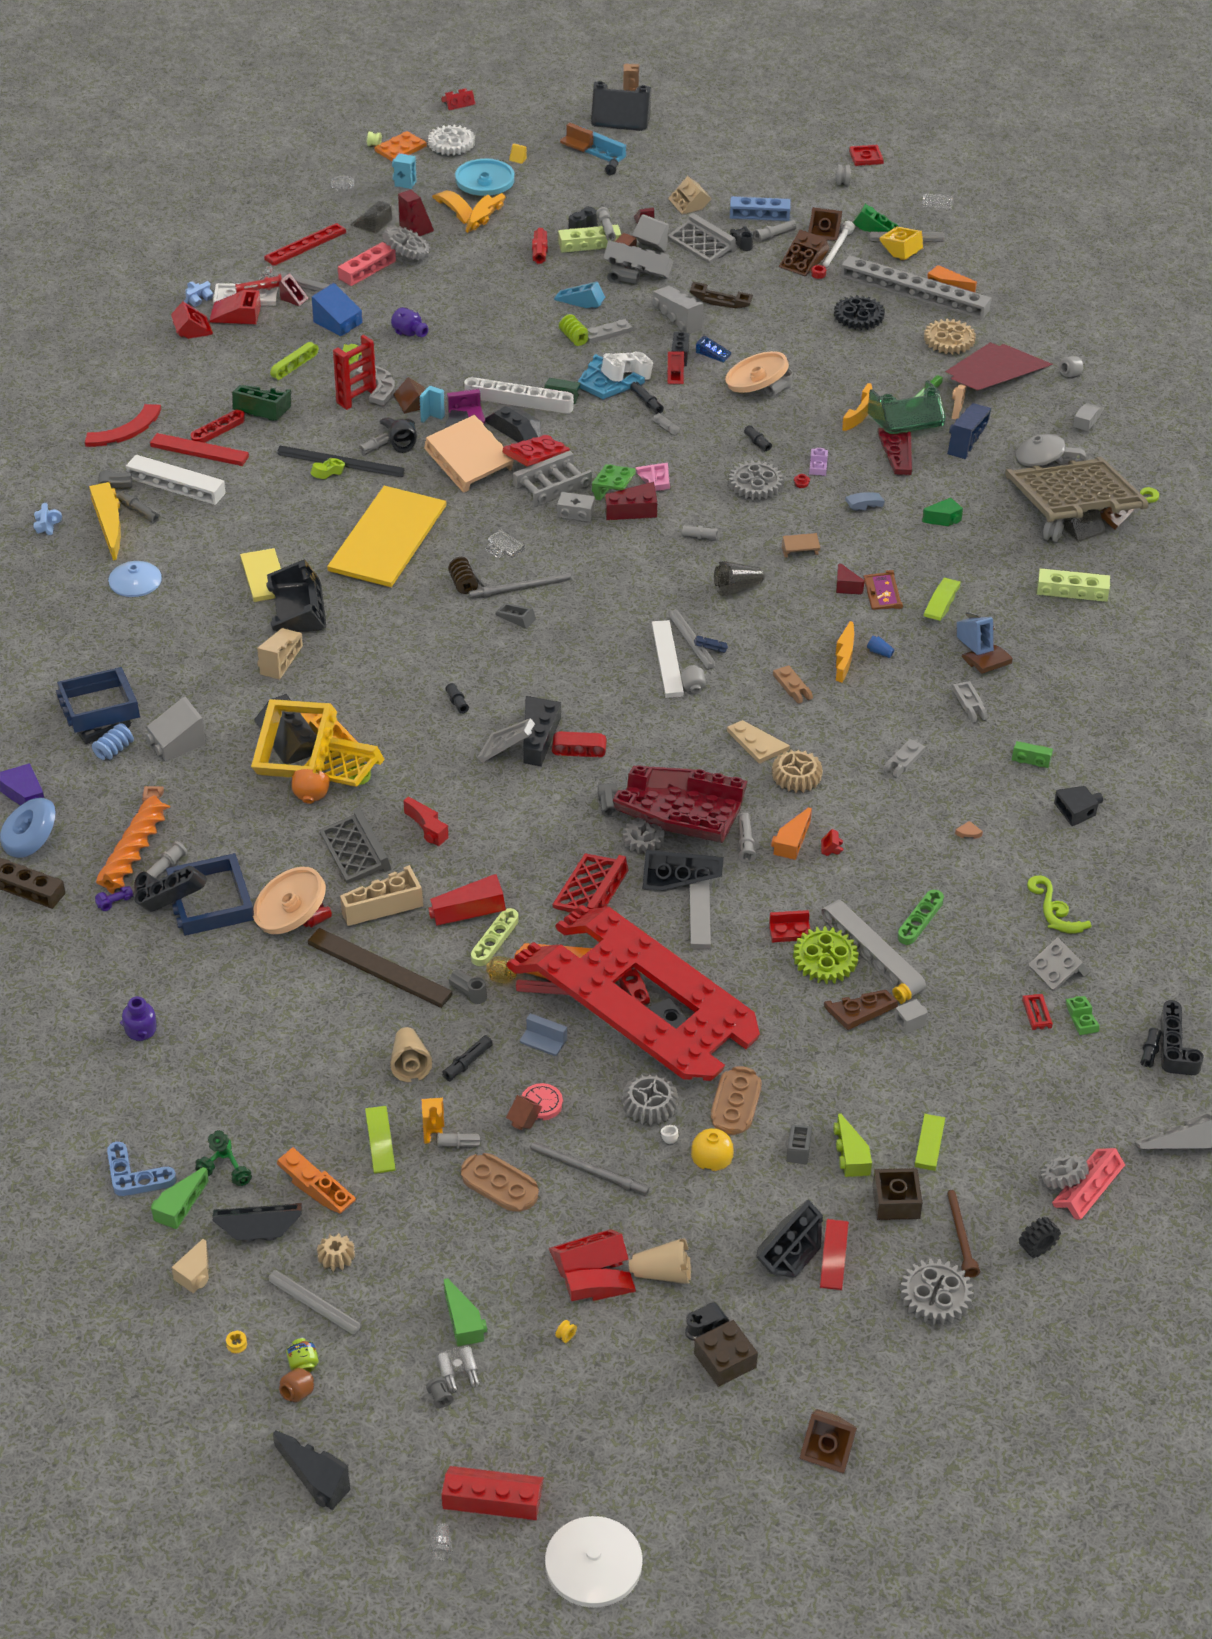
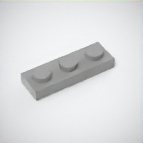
M626 319L592 327L588 329V342L593 343L632 332V326Z

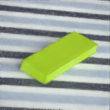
M924 1114L914 1167L936 1171L946 1117Z

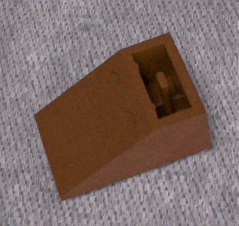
M800 229L779 267L806 277L811 272V268L818 265L830 249L827 239Z

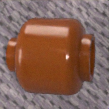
M295 1368L284 1375L280 1380L279 1387L282 1397L291 1402H299L310 1395L314 1389L312 1374L303 1368Z

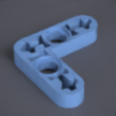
M113 1142L108 1146L107 1153L115 1194L119 1196L133 1195L169 1188L176 1183V1173L171 1167L131 1173L126 1145L123 1142ZM116 1150L120 1151V1158L116 1159ZM118 1166L126 1167L122 1172L115 1171V1168ZM142 1179L150 1180L146 1185L139 1184V1181ZM125 1183V1187L121 1188L120 1184Z

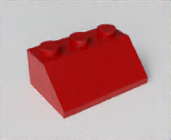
M612 1229L549 1248L556 1267L563 1278H565V1273L602 1269L606 1266L614 1268L623 1265L622 1261L629 1260L623 1235Z

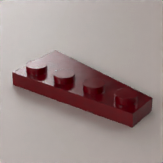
M878 428V436L894 474L912 475L911 429Z

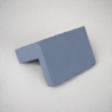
M530 1013L526 1019L527 1030L521 1037L520 1043L557 1056L567 1041V1027Z

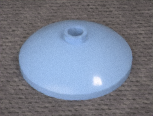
M129 561L116 567L110 573L108 582L110 588L119 595L139 597L156 590L161 583L162 577L160 570L148 562Z

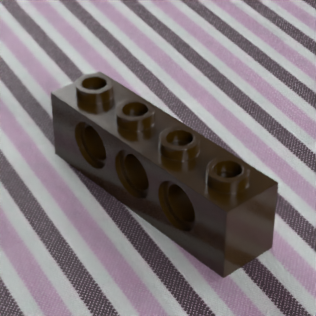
M0 858V890L51 909L66 894L63 880Z

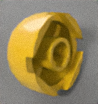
M716 1128L705 1129L694 1138L691 1157L694 1163L702 1169L707 1168L711 1169V1171L724 1169L732 1161L734 1152L733 1142L722 1130Z

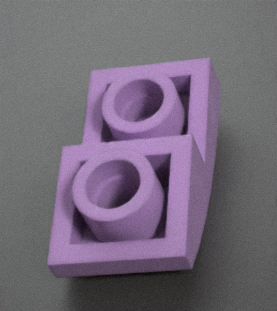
M823 448L811 449L810 475L826 476L828 450Z

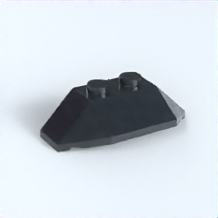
M505 406L485 418V423L518 443L541 436V421L519 407Z
M809 1199L785 1217L757 1249L756 1258L770 1274L791 1278L796 1277L821 1248V1223L823 1222V1215Z
M302 1203L214 1209L212 1219L214 1223L235 1240L252 1242L255 1239L264 1238V1240L271 1241L277 1239V1237H282L302 1215Z

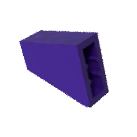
M30 763L0 772V792L21 806L35 798H44L42 788Z

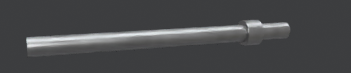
M567 573L495 587L485 586L479 590L469 591V597H489L491 594L571 580V574Z
M533 1142L530 1149L619 1184L625 1190H634L644 1195H647L649 1192V1187L635 1182V1179L628 1176L624 1178L536 1142Z

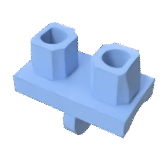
M192 281L187 284L188 288L185 289L186 300L184 302L186 304L191 303L196 307L201 304V297L206 301L212 299L211 284L208 281L201 285L199 283L195 284Z
M43 503L41 510L34 513L37 522L34 523L33 527L37 533L46 532L47 535H52L54 524L62 520V514L56 509L49 511L48 504Z

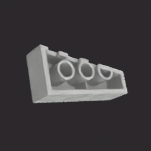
M609 240L604 254V259L612 265L621 264L624 268L664 278H669L673 260L669 258L670 255L664 253L659 255L655 254L652 250L645 251L636 246L631 247Z
M671 286L653 291V305L663 315H666L671 322H674L680 330L685 333H692L703 328L704 303L696 302V299H690L686 294H680V291Z

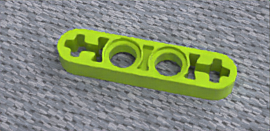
M312 342L306 343L276 363L271 368L270 375L277 380L282 379L315 357L319 351L318 345Z

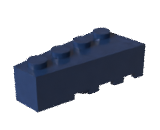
M972 403L961 414L959 419L957 418L955 423L951 424L949 429L951 437L948 455L967 459L968 451L971 452L974 442H977L980 434H982L989 422L991 408Z

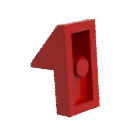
M668 352V384H684V352Z

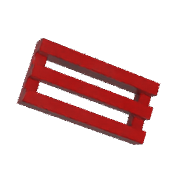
M1043 994L1024 995L1022 1001L1032 1030H1036V1028L1044 1029V1027L1052 1028L1053 1023ZM1035 999L1039 1000L1045 1021H1042ZM1029 1000L1031 1001L1037 1022L1035 1021Z

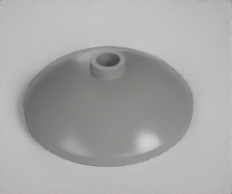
M1054 434L1035 435L1025 440L1016 451L1017 461L1024 466L1031 467L1051 463L1064 453L1066 448L1065 442L1061 437Z

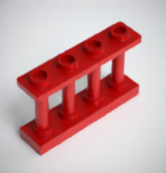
M365 335L361 336V345L348 352H344L338 347L333 350L336 403L346 410L352 408V398L365 391L372 394L377 387L374 342ZM362 353L360 360L349 365V358ZM362 366L363 372L350 378V372ZM363 379V386L351 391V385Z

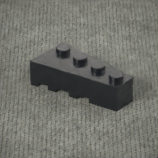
M526 696L524 721L531 718L535 725L531 730L530 736L523 741V763L542 767L553 735L561 719V702Z

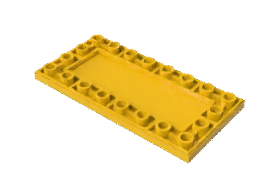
M383 486L328 564V571L392 587L445 509L446 501Z

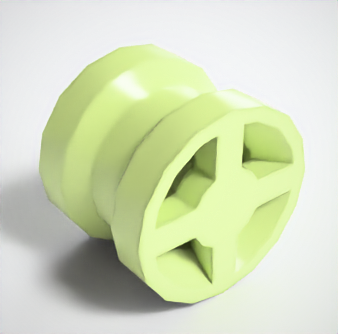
M369 131L367 146L380 145L382 134L379 132L374 134Z

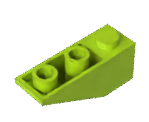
M838 1114L837 1122L833 1124L834 1135H838L839 1138L836 1140L837 1152H841V1156H839L840 1169H844L845 1177L871 1176L872 1159L869 1145L844 1116Z

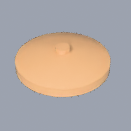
M770 351L755 354L740 361L726 375L728 388L734 392L745 393L771 385L786 373L789 367L787 358L783 353Z
M296 867L276 876L263 888L255 901L253 918L256 924L269 934H282L301 926L314 915L324 899L326 891L324 879L315 869L310 867Z

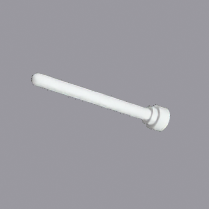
M851 221L844 222L841 235L823 262L824 267L829 266L846 236L854 231L855 225Z

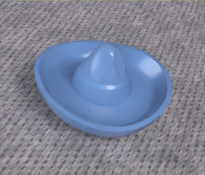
M35 798L25 802L9 815L0 832L1 846L8 855L15 858H23L35 853L45 843L51 833L55 820V806L52 801L45 798Z

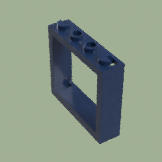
M122 667L57 682L58 690H56V696L61 709H63L68 726H72L74 733L140 718L137 699ZM119 687L125 703L74 714L68 698Z
M236 853L166 868L167 876L187 866L194 867L205 876L230 870L241 902V906L187 918L182 899L175 901V904H172L174 916L178 915L179 917L176 918L178 928L182 927L184 936L254 920L253 905Z

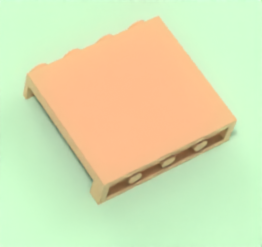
M475 415L426 437L424 449L462 492L468 491L471 483L506 467L512 470L514 459L502 452L503 445L496 440L492 432L488 431L482 421Z

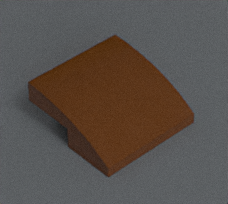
M994 644V650L977 655L971 651L962 654V658L970 667L975 666L981 674L1012 664L1013 658L1004 649Z

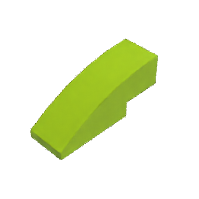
M387 1107L365 1108L374 1174L395 1171Z

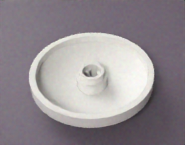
M598 1516L578 1518L562 1526L551 1538L545 1554L546 1574L555 1591L569 1602L584 1607L608 1606L625 1598L636 1586L642 1570L641 1548L635 1536L617 1521Z

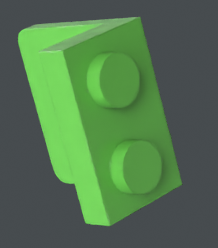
M605 464L592 482V492L595 499L601 501L609 489L624 490L635 475V469Z

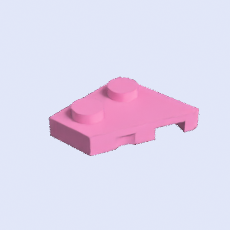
M668 463L636 467L637 474L645 483L654 481L656 491L670 489Z

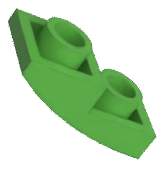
M1077 996L1066 999L1067 1009L1079 1035L1099 1032L1100 1025L1092 1015V1006L1085 996Z

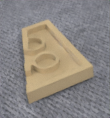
M743 720L727 727V732L759 764L790 749V745Z

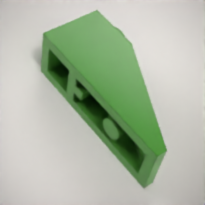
M201 1168L162 1192L151 1206L153 1220L177 1229L209 1182L207 1168Z
M448 1278L444 1279V1293L457 1347L484 1342V1333L487 1332L486 1320L481 1319L479 1310Z

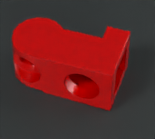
M636 969L630 970L619 979L621 989L643 1005L650 1003L646 986ZM629 976H633V979L626 981Z

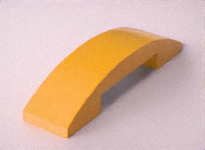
M449 190L432 195V198L440 204L445 203L455 211L456 217L464 224H467L473 210L461 196Z
M870 383L863 389L861 404L856 411L849 409L843 417V431L854 428L869 414L872 402V385Z

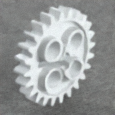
M450 125L448 127L442 126V128L437 127V130L433 129V132H430V135H428L429 148H432V151H436V153L441 152L442 155L447 153V156L450 154L455 156V153L461 155V152L466 153V150L470 151V148H473V145H475V135H473L470 129L466 130V127L461 128V126L456 127V125H453V127Z

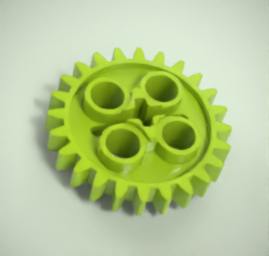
M824 926L823 931L816 927L815 932L809 929L808 935L802 933V937L798 938L797 944L794 945L793 958H795L794 965H798L797 970H803V976L809 974L810 981L817 978V983H820L822 979L825 984H828V980H832L836 984L837 978L843 981L844 976L850 977V972H854L855 966H857L859 952H857V946L854 945V940H848V934L842 936V930L836 933L834 932V927L827 931L826 926Z

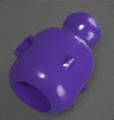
M401 307L392 315L391 325L397 334L405 336L417 335L418 337H425L429 328L425 323H422L418 312Z
M136 996L128 1001L127 1006L122 1012L120 1024L124 1027L125 1033L130 1039L144 1041L152 1037L156 1032V1014L153 1007L146 1003L144 998Z

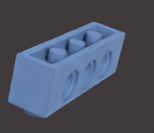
M731 196L730 218L790 221L791 199Z

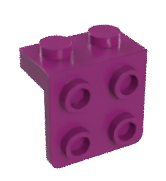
M479 389L447 393V409L449 414L451 410L467 411L469 417L475 415L485 424Z

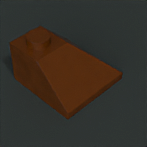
M816 1409L811 1414L799 1459L844 1474L857 1427L837 1415Z

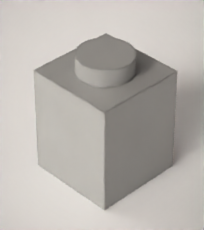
M915 999L896 1007L894 1021L907 1034L926 1026L928 1012L925 1006Z

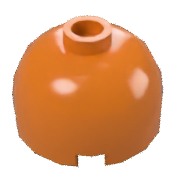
M312 769L297 770L292 775V791L304 803L312 804L325 797L328 792L330 778L321 771H319V774H315Z

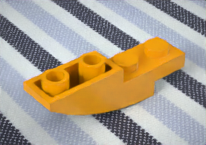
M502 193L494 198H491L489 195L483 197L474 207L465 231L467 233L472 230L475 231L480 225H485L489 221V215L496 209L500 210L503 207L506 197Z

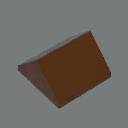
M812 207L808 232L827 240L837 241L841 231L842 211Z
M407 377L394 392L393 396L404 414L420 410V395L426 389Z

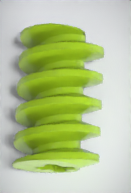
M573 314L564 316L559 322V329L574 345L581 346L586 344L588 341V329Z

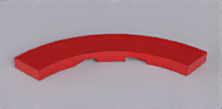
M144 404L138 416L118 428L101 432H87L85 447L106 446L107 443L116 441L120 443L141 434L149 428L153 421H156L161 411V405Z

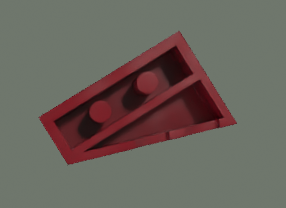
M411 189L399 193V226L406 228L408 231L412 230V233H417V236L434 232L421 197Z
M654 481L605 494L606 520L657 518L658 502Z

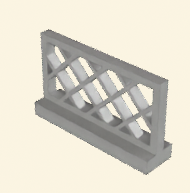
M694 213L689 215V220L668 235V239L708 263L714 262L728 251L733 252L736 250V242L733 236ZM690 226L693 230H685V229ZM693 234V237H685V235ZM683 235L681 238H676L675 236ZM706 240H712L714 242L706 243ZM693 241V244H686V243H684V242ZM695 241H704V243L695 244ZM719 246L724 247L723 249H716ZM706 247H714V249L706 250ZM695 248H704V250H696ZM706 254H714L710 258L706 256Z

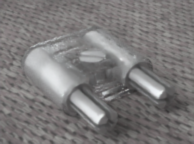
M470 1346L445 1350L436 1355L441 1376L446 1380L449 1392H452V1388L454 1392L457 1390L454 1379L469 1376L472 1387L479 1385L476 1375L478 1369Z

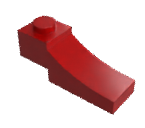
M409 796L403 800L404 813L421 826L424 831V839L428 843L440 846L449 838L448 825L438 820V812Z

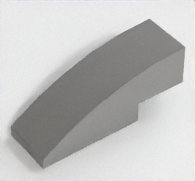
M1090 403L1084 404L1074 416L1073 427L1089 431L1095 425L1104 407Z

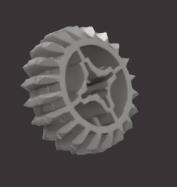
M650 1073L644 1077L641 1074L639 1079L633 1077L632 1082L628 1081L626 1087H624L622 1096L623 1109L627 1112L628 1117L633 1116L634 1122L640 1119L642 1125L645 1121H648L650 1126L653 1121H656L659 1125L661 1119L667 1122L668 1117H673L674 1111L678 1108L679 1096L676 1087H673L672 1081L667 1082L666 1077L660 1078L658 1074L653 1077Z

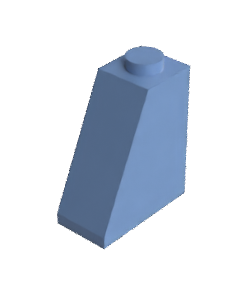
M972 617L958 621V639L977 655L993 651V618Z

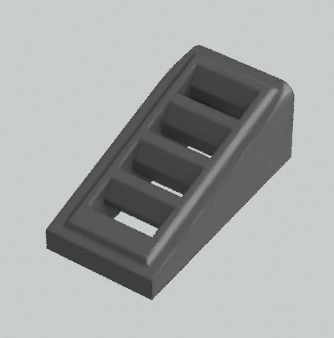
M504 603L495 612L496 616L525 629L536 620L532 608Z
M791 1125L787 1147V1162L808 1164L812 1135L811 1126ZM794 1133L804 1134L806 1136L794 1135Z

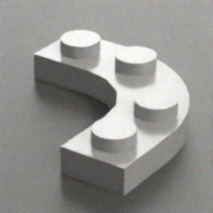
M362 366L356 370V375L363 372ZM375 366L376 384L378 386L369 396V402L384 406L394 394L395 381L387 370Z

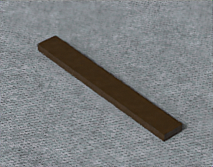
M318 928L308 939V945L440 1008L453 995L452 990L321 928Z

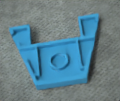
M597 354L593 356L592 362L588 364L587 370L583 372L578 382H581V389L601 399L630 389V385L633 382L636 383L637 381L640 385L645 383V377L635 372L622 379V381L610 380L601 371L603 357Z

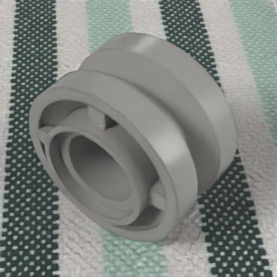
M838 164V168H836L837 185L840 186L844 183L845 186H849L851 181L850 165H846L843 168L842 164Z
M1058 519L1054 522H1047L1046 520L1043 530L1044 540H1049L1051 537L1053 542H1058L1064 528L1063 519Z

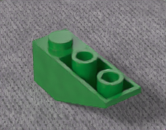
M864 204L853 220L855 226L867 232H889L899 227L898 224L893 223L885 215L880 214L867 204Z

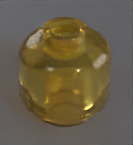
M503 956L493 957L486 967L489 978L494 982L506 984L515 979L517 974L506 966V963L512 958Z

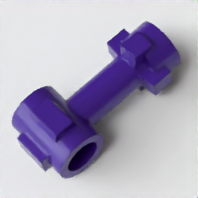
M130 886L120 888L119 892L109 896L104 892H100L95 896V903L102 911H108L111 909L113 902L121 899L127 901L134 897L133 891Z

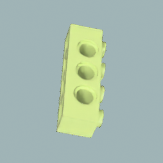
M612 225L616 235L614 241H616L621 236L618 225ZM603 226L558 230V243L561 253L605 249L608 244Z
M1041 568L1039 570L1037 595L1108 601L1110 590L1109 575Z

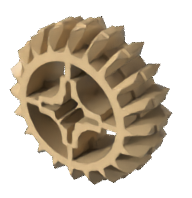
M799 749L795 752L790 750L789 753L784 751L782 755H778L772 766V777L776 785H780L781 789L787 788L788 792L791 789L795 793L798 790L804 793L805 789L811 791L812 787L816 788L820 783L823 774L822 765L818 757H814L813 753L807 754L806 750L804 752H800Z

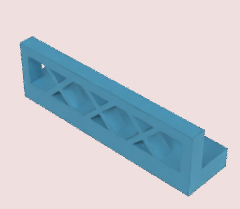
M593 132V145L590 146L593 148H588L584 151L606 161L614 159L611 158L613 156L617 157L616 160L618 162L626 157L625 144Z

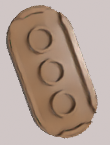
M737 1066L722 1074L711 1109V1122L716 1129L722 1130L729 1135H736L745 1132L752 1125L762 1086V1081L754 1070L748 1067Z
M492 1154L471 1155L462 1164L461 1177L464 1184L506 1210L524 1211L534 1206L538 1200L539 1189L536 1181Z

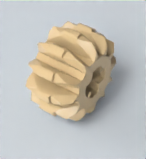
M339 1233L336 1237L329 1234L328 1239L322 1238L321 1244L317 1247L318 1261L323 1263L325 1269L331 1266L333 1272L336 1267L343 1271L344 1265L350 1266L351 1260H354L355 1257L353 1242L349 1241L347 1236L341 1238Z

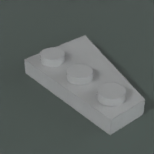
M530 718L491 733L477 758L480 762H485L518 741L527 738L532 733L531 730L535 723Z

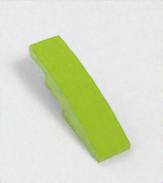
M944 577L930 599L924 612V617L941 621L949 611L950 604L953 602L961 582Z

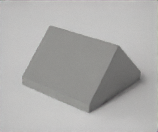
M642 215L633 236L637 237L638 242L665 252L667 250L669 224Z

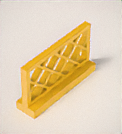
M332 737L328 746V755L325 757V761L329 760V763L324 764V770L322 771L331 768L330 771L325 772L329 776L330 781L357 787L375 764L381 765L385 759L377 746ZM311 758L304 766H309ZM350 759H354V761H351V762H349V763L346 764V761H348V760H350ZM343 763L342 766L334 769V766ZM354 766H357L356 769H353V770H351V771H348V769H350V768H352V767H354ZM345 771L344 774L336 776V774ZM358 774L355 779H349V777Z

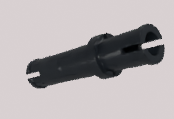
M637 381L630 385V389L644 401L646 407L651 408L656 414L663 412V405Z
M484 1035L464 1054L453 1059V1063L442 1071V1076L451 1082L458 1074L465 1072L473 1061L493 1045L491 1038Z

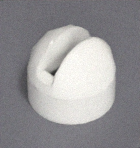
M673 1125L663 1127L661 1129L663 1141L667 1144L675 1143L678 1139V1128Z

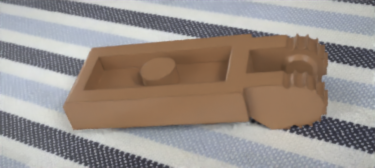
M789 665L773 670V676L798 704L803 702L801 693L808 701L813 699L811 690Z

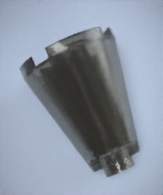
M728 561L718 562L719 566H716L714 570V584L719 587L720 591L717 592L721 596H729L760 585L765 578L764 572L760 567Z

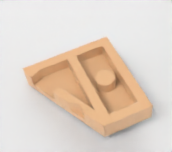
M962 383L955 388L952 399L955 400L952 419L955 420L959 419V413L965 398L966 385Z

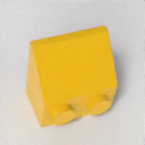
M896 227L879 237V240L889 253L900 260H906L923 249L922 231Z

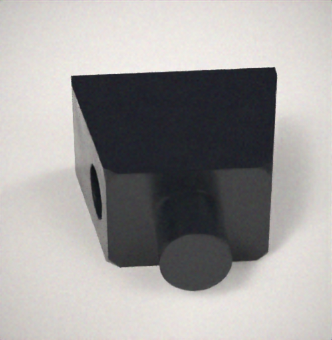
M1086 786L1056 790L1054 804L1069 824L1075 826L1096 816L1098 804L1103 803V796L1100 792L1091 794Z

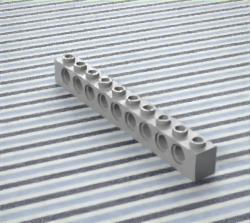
M850 255L841 266V277L980 319H984L990 311L991 297Z

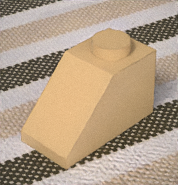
M204 1239L172 1266L174 1280L192 1293L199 1288H203L209 1279L208 1250L206 1240Z

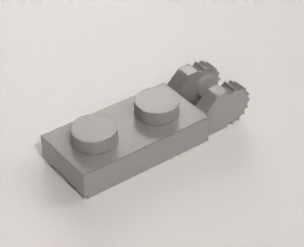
M968 681L954 684L952 690L965 712L968 713L971 722H977L975 711H978L982 720H987L988 715L984 703L972 683Z
M909 739L886 762L883 771L887 773L895 766L893 776L899 777L925 752L926 746Z

